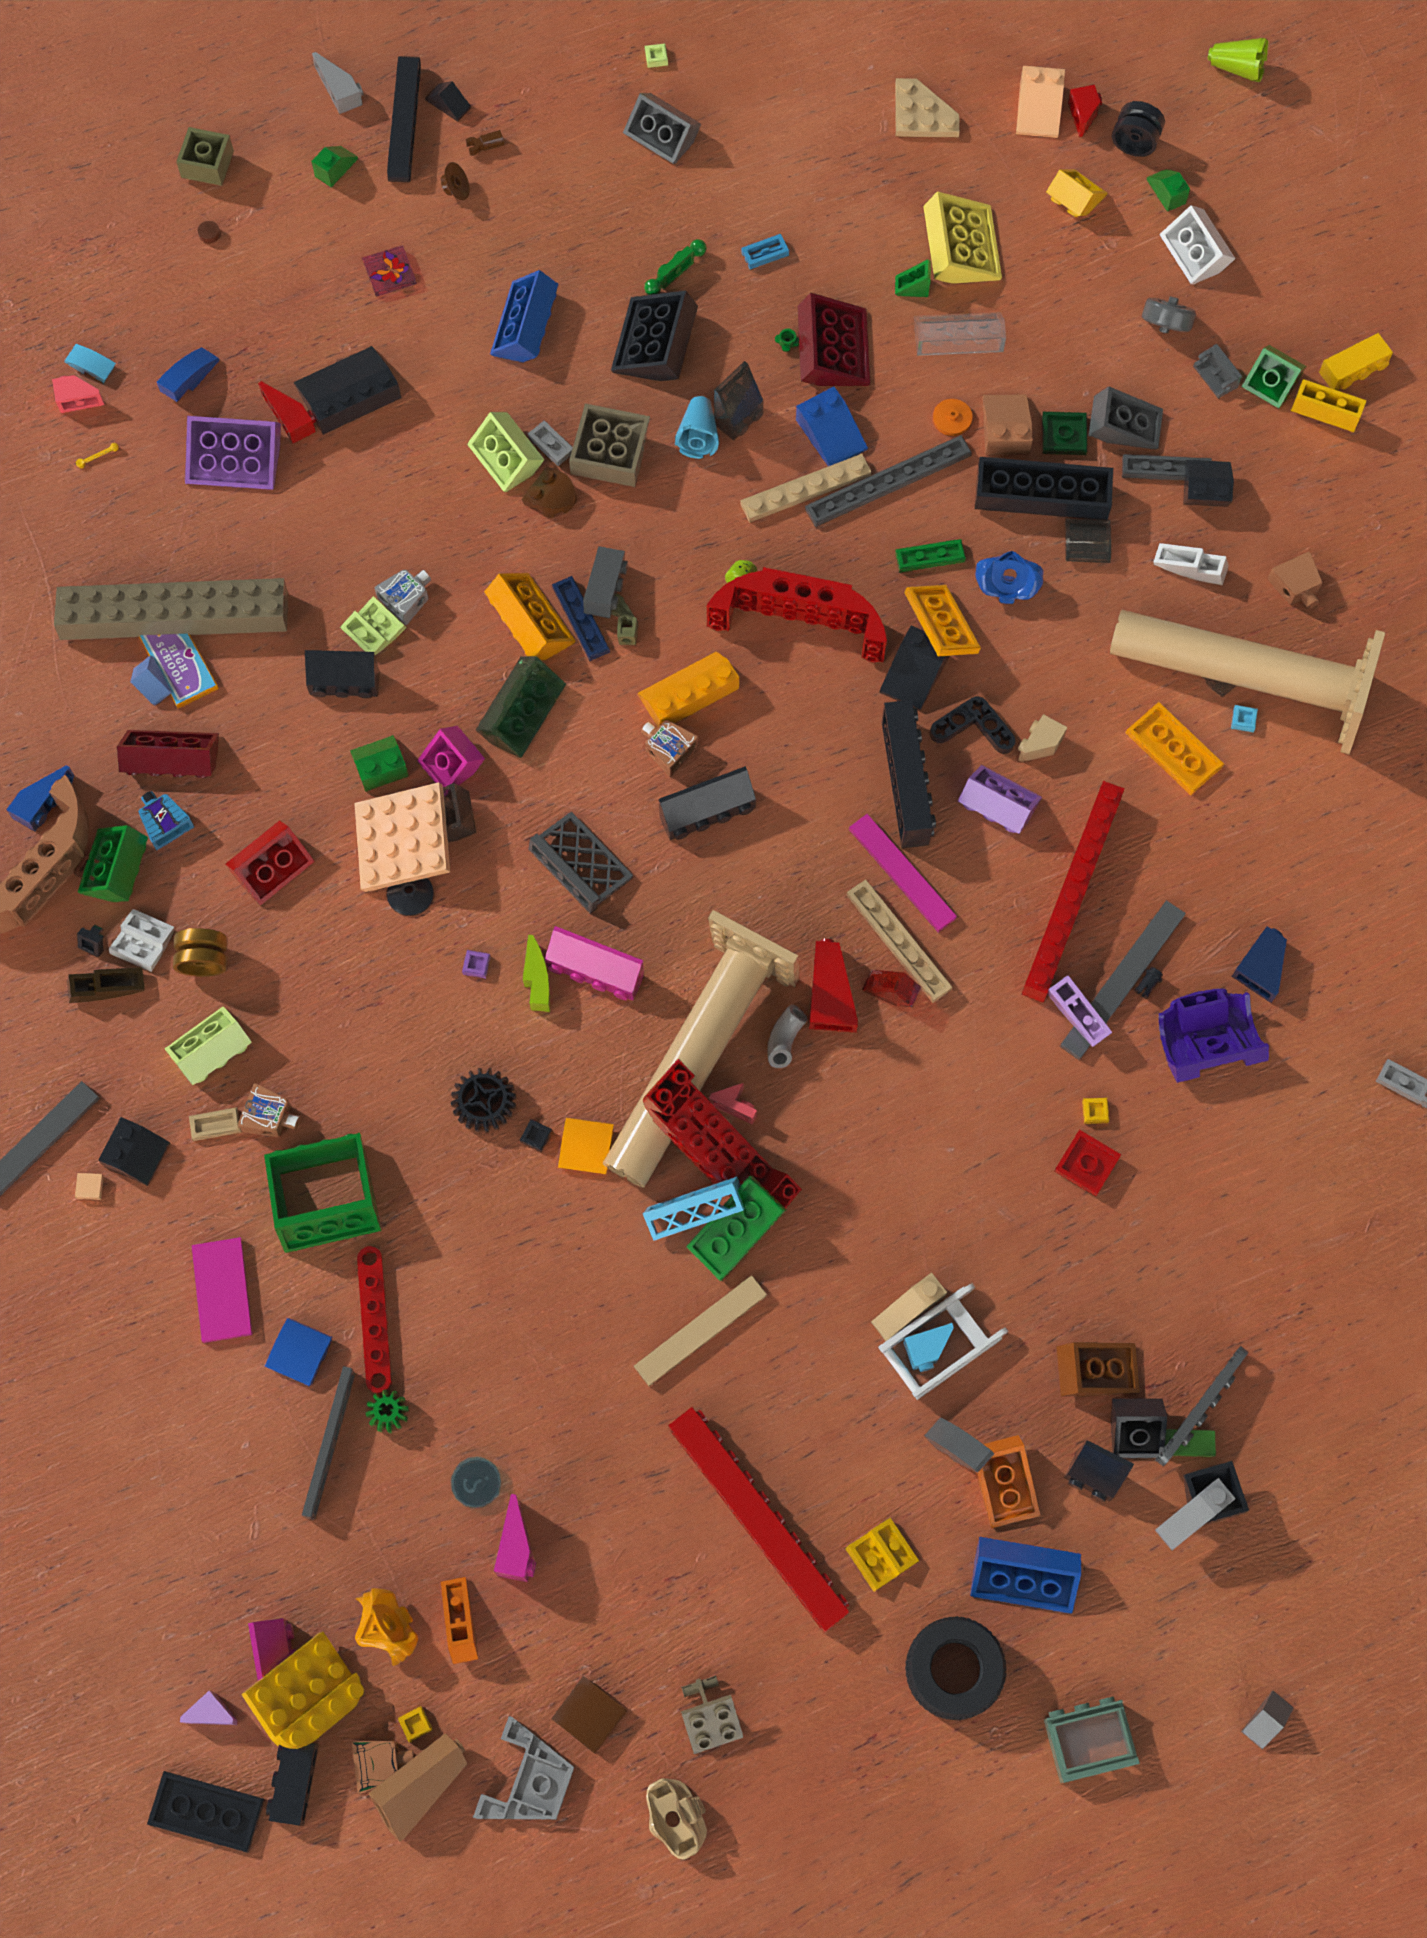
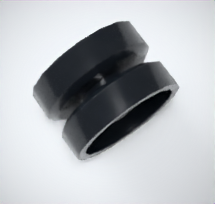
M1143 101L1126 103L1120 111L1118 121L1112 132L1113 143L1119 150L1132 156L1144 157L1152 154L1156 149L1165 125L1164 115L1158 108Z

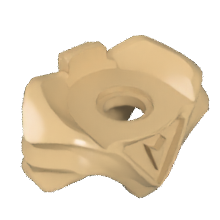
M659 1779L650 1784L647 1789L646 1801L649 1808L650 1832L666 1845L672 1855L679 1859H687L699 1851L706 1838L707 1828L702 1817L706 1810L700 1797L696 1796L693 1798L690 1790L683 1782L674 1779ZM670 1811H675L679 1815L680 1823L676 1827H671L666 1822V1815Z

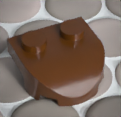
M546 467L521 500L525 506L541 511L544 517L554 518V514L561 511L567 513L577 501L576 488L567 474Z

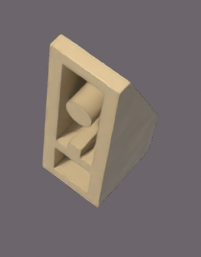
M930 1273L872 1320L871 1323L883 1339L887 1341L943 1300L947 1291L936 1277Z

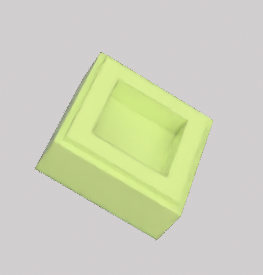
M665 44L645 46L648 68L668 65Z

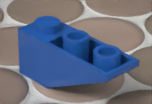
M66 765L19 791L6 809L12 819L33 831L42 826L47 819L49 811L57 805L49 793L54 782L66 775L71 784L73 783L75 775L70 767Z

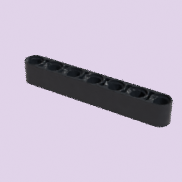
M398 56L387 165L388 182L411 181L421 74L420 57Z

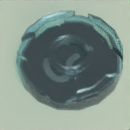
M470 1457L460 1462L451 1477V1490L455 1498L464 1506L473 1509L483 1508L491 1504L499 1495L502 1485L501 1475L497 1467L491 1461L482 1457Z

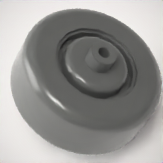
M1170 296L1169 300L1148 298L1145 302L1142 318L1151 324L1160 326L1159 331L1169 333V329L1189 332L1192 330L1196 311L1179 304V298Z

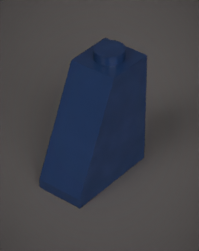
M1266 926L1231 977L1272 1003L1279 993L1287 939L1277 929Z

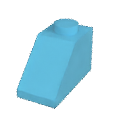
M952 1323L904 1339L903 1343L913 1371L919 1369L920 1372H924L934 1368L933 1364L937 1363L954 1328Z

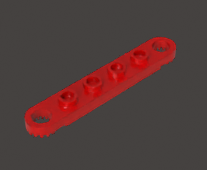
M367 1246L361 1249L357 1256L365 1377L368 1389L375 1394H382L383 1390L388 1391L392 1385L383 1258L377 1248ZM367 1253H374L377 1256V1260L373 1265L364 1264L363 1260ZM379 1374L385 1376L386 1382L384 1386L376 1388L372 1385L374 1376Z

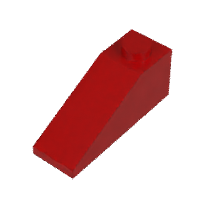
M262 381L258 383L262 397L278 422L281 423L292 444L316 432L314 427L316 419L311 410L306 411L300 402Z

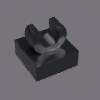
M94 925L89 931L82 927L77 933L78 948L99 958L104 951V936L101 935L103 928Z

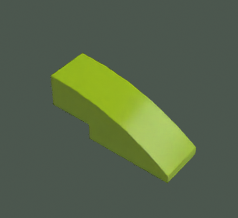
M528 935L523 973L524 987L531 988L529 1002L531 1010L550 1012V985L545 960L534 936Z

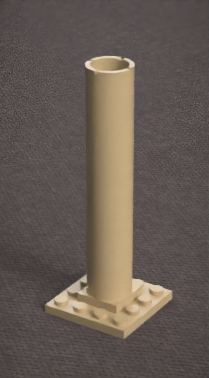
M1121 610L1118 618L1119 623L1116 624L1110 654L1342 712L1340 720L1344 721L1338 743L1342 744L1340 752L1350 754L1363 716L1385 632L1376 630L1374 638H1368L1362 660L1357 659L1356 666L1353 667Z
M714 910L708 917L712 942L715 944L714 947L723 952L724 955L603 1161V1165L622 1178L627 1177L629 1182L643 1188L671 1142L669 1137L653 1122L652 1117L644 1107L643 1097L677 1059H680L695 1075L691 1082L700 1091L764 979L773 975L777 977L776 981L787 987L789 984L795 987L799 981L798 955Z

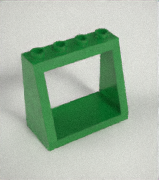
M360 1133L347 1134L335 1139H324L317 1143L299 1145L287 1150H276L264 1155L274 1228L285 1253L381 1231L365 1146ZM357 1158L364 1200L288 1217L281 1180L282 1174Z

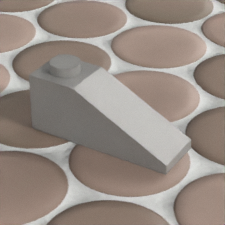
M312 53L315 69L339 114L361 106V96L364 94L360 84L355 83L350 74L320 54Z
M1218 1478L1155 1529V1531L1172 1551L1235 1500V1497Z

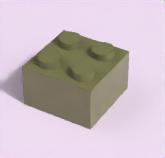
M188 127L176 161L181 178L222 186L234 153L230 135Z

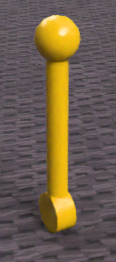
M112 443L109 448L84 460L78 459L76 465L78 468H84L86 463L111 451H118L119 445Z

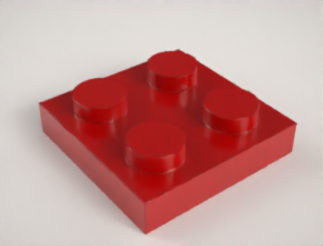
M1079 1129L1054 1172L1096 1197L1122 1154Z

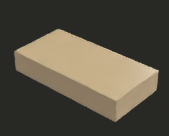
M238 1108L189 1116L192 1140L198 1141L241 1133L237 1126L240 1120Z

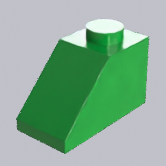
M342 146L324 147L311 161L314 175L332 188L358 160V156Z
M1165 169L1147 177V182L1167 212L1186 204L1190 187L1180 172Z

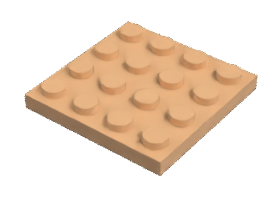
M438 782L355 803L360 885L362 891H373L450 872L444 792L441 783Z

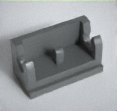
M1218 344L1213 345V347L1198 356L1200 360L1196 361L1193 367L1218 399L1238 388L1242 375Z

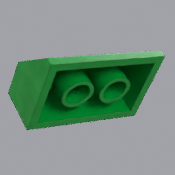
M128 825L97 829L78 893L110 902L129 901L133 892L135 878L139 872L140 862L146 850L148 837ZM93 875V877L95 878L94 881L89 879L90 876Z

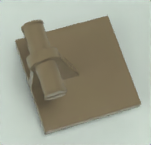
M716 1675L704 1680L696 1679L695 1683L681 1687L685 1698L700 1693L704 1703L681 1711L694 1754L743 1738L731 1695L707 1702L705 1690L719 1686Z

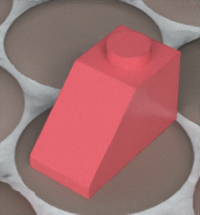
M75 375L52 379L55 401L61 413L104 405L99 389Z

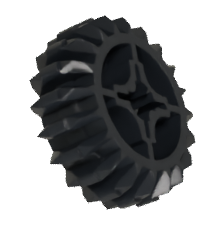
M478 1068V1074L474 1075L473 1071L470 1070L468 1072L470 1078L467 1079L465 1076H461L460 1079L463 1084L455 1083L454 1085L458 1091L451 1093L452 1098L455 1099L451 1101V1106L455 1108L453 1114L454 1116H459L458 1121L460 1124L466 1122L467 1129L475 1125V1132H479L481 1126H483L485 1132L488 1133L490 1130L489 1126L491 1125L497 1130L499 1129L497 1122L500 1121L505 1125L507 1121L504 1116L512 1117L513 1114L509 1109L516 1108V1104L513 1102L516 1099V1094L512 1093L514 1087L512 1084H508L509 1080L507 1077L501 1078V1072L499 1071L492 1075V1069L488 1068L486 1074H483L482 1068ZM481 1084H490L498 1089H484ZM474 1087V1096L468 1099L469 1102L464 1104L467 1093ZM479 1092L487 1099L488 1108L480 1101ZM503 1096L500 1108L493 1113V1104L499 1101L498 1098ZM482 1111L486 1116L479 1117L469 1112Z

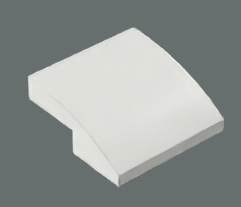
M132 909L122 923L121 932L110 946L109 953L152 972L166 949L175 928Z

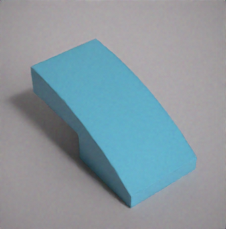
M75 344L64 361L82 374L87 372L102 383L106 381L116 364L105 356L79 344Z

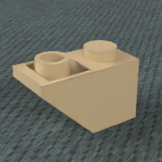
M1043 714L1039 721L1035 720L1029 730L1031 733L1030 737L1022 740L1018 748L1021 751L1019 760L1025 762L1054 755L1065 737L1067 727Z

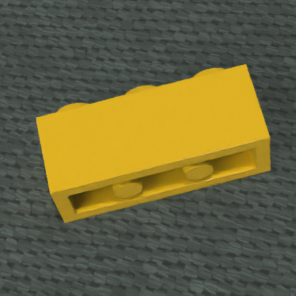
M1377 333L1325 359L1319 373L1331 389H1346L1358 379L1364 380L1372 372L1385 369L1389 365L1393 352L1381 335Z
M1303 379L1291 411L1354 432L1367 400Z

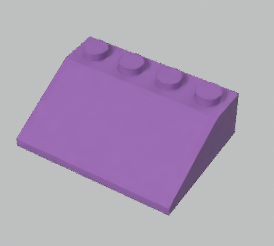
M187 416L185 484L274 490L280 450L281 423Z

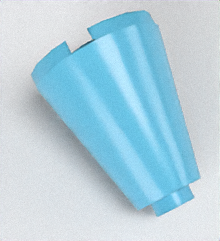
M697 396L691 399L675 435V446L680 448L679 452L683 455L701 459L703 455L710 453L711 456L718 450L719 437L711 401L706 397Z

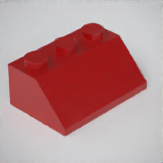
M279 820L225 863V865L259 905H262L315 861L290 827Z

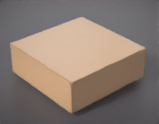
M78 1173L75 1198L101 1200L104 1176L102 1174Z

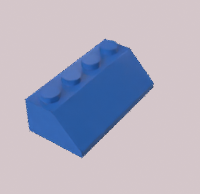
M541 270L512 281L490 352L492 356L518 362H526L538 356L559 285Z
M979 1537L970 1596L1072 1614L1081 1577V1554Z

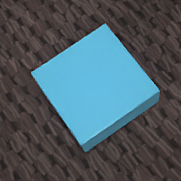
M1235 705L1231 729L1254 733L1258 709Z

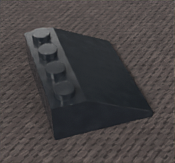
M687 291L631 297L611 368L613 373L655 381L679 380L698 305Z
M372 346L294 382L308 410H311L316 424L323 435L401 399L398 382L387 364Z

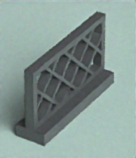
M572 812L540 835L535 834L530 838L528 850L590 914L597 909L601 902L633 879L630 871ZM571 821L577 827V833L563 831V826ZM549 836H559V845H549L545 839ZM562 838H576V847L562 846ZM579 838L589 839L592 842V849L578 847ZM562 851L575 852V862L565 861L561 857ZM578 853L592 854L591 863L577 862ZM594 855H604L608 859V864H595ZM577 867L590 868V878L580 877L577 874ZM593 870H607V879L593 878ZM610 870L620 871L625 877L621 880H610ZM593 884L606 885V891L598 895L592 889Z

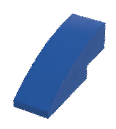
M201 347L184 356L167 370L157 381L160 392L178 402L188 389L193 391L220 360L217 356Z

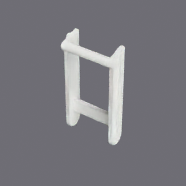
M973 1283L965 1288L963 1286L879 1346L880 1351L886 1356L917 1400L1001 1341L1002 1337L1009 1332L1004 1327L988 1339L959 1300L975 1289ZM947 1310L975 1349L920 1387L892 1348Z

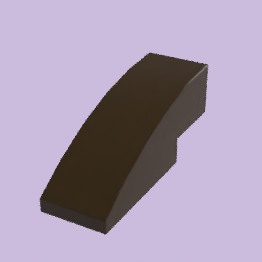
M142 967L94 970L93 973L69 974L67 979L69 1003L105 1000L142 992L145 990Z

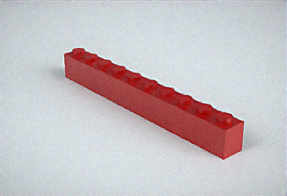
M1103 781L1024 985L1022 991L1024 996L1044 1003L1125 790L1123 787Z
M691 1407L670 1423L668 1429L823 1633H826L849 1614L847 1609L850 1606L841 1593L836 1595L831 1589L834 1585L826 1573L821 1575L815 1568L818 1563L809 1552L805 1554L799 1547L802 1542L793 1531L789 1533L783 1526L786 1521L778 1511L772 1512L768 1506L770 1500L762 1490L756 1491L752 1485L755 1481L747 1470L742 1472L736 1465L739 1462L738 1458L731 1450L727 1452L721 1445L724 1442L716 1430L710 1431L706 1425L708 1420L702 1411L698 1410L696 1412Z

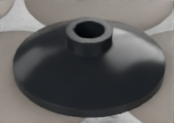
M428 878L387 888L389 905L395 912L405 916H415L424 912L432 903L434 896L433 886ZM407 888H413V892L409 894L406 893L405 890Z

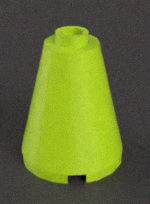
M1257 38L1215 43L1214 47L1209 49L1208 61H1211V65L1254 82H1260L1265 70L1263 68L1264 61H1267L1268 40Z

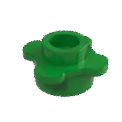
M783 329L779 335L775 336V342L781 345L784 352H789L790 348L799 346V338L796 337V333L792 329Z

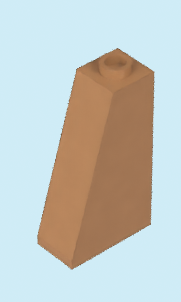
M445 1733L368 1793L387 1829L399 1842L409 1834L467 1765L463 1756L465 1749L458 1739L453 1741Z

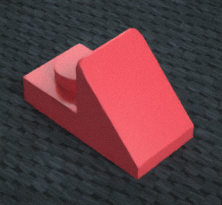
M743 1083L710 1095L709 1101L714 1107L753 1125L757 1117V1110L754 1109V1105L744 1100L738 1101L743 1091Z

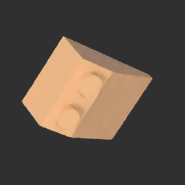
M1023 66L1019 89L1016 134L1058 138L1065 69Z

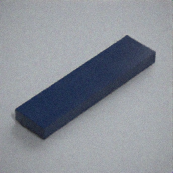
M573 576L552 584V589L588 660L592 661L610 653V649L593 615L584 613V598Z

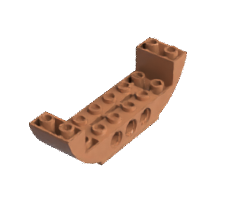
M66 775L55 781L49 791L60 810L64 813L58 817L56 824L50 830L43 833L37 845L26 852L25 858L18 865L12 867L7 878L0 882V934L18 926L24 928L74 873L85 856L84 852L89 834L88 816L84 804Z

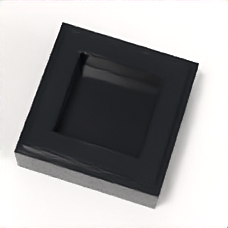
M530 1119L520 1138V1142L542 1152L553 1130Z

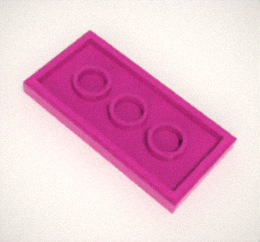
M242 1238L192 1245L202 1342L208 1343L253 1335Z

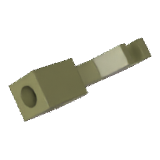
M616 594L619 597L616 610H612L611 615L618 617L617 638L619 645H636L639 628L637 618H635L625 603L624 597Z

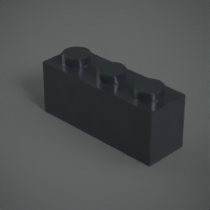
M311 1743L299 1749H289L279 1745L277 1751V1760H280L279 1769L274 1771L271 1784L275 1788L273 1799L269 1798L266 1815H270L269 1821L304 1826L319 1744Z

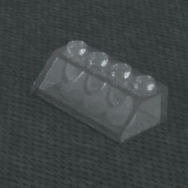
M1000 312L914 316L917 356L1004 352L1006 330L1005 320Z

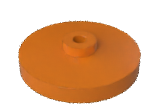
M943 400L934 409V426L942 434L948 436L961 435L971 426L972 411L961 400Z

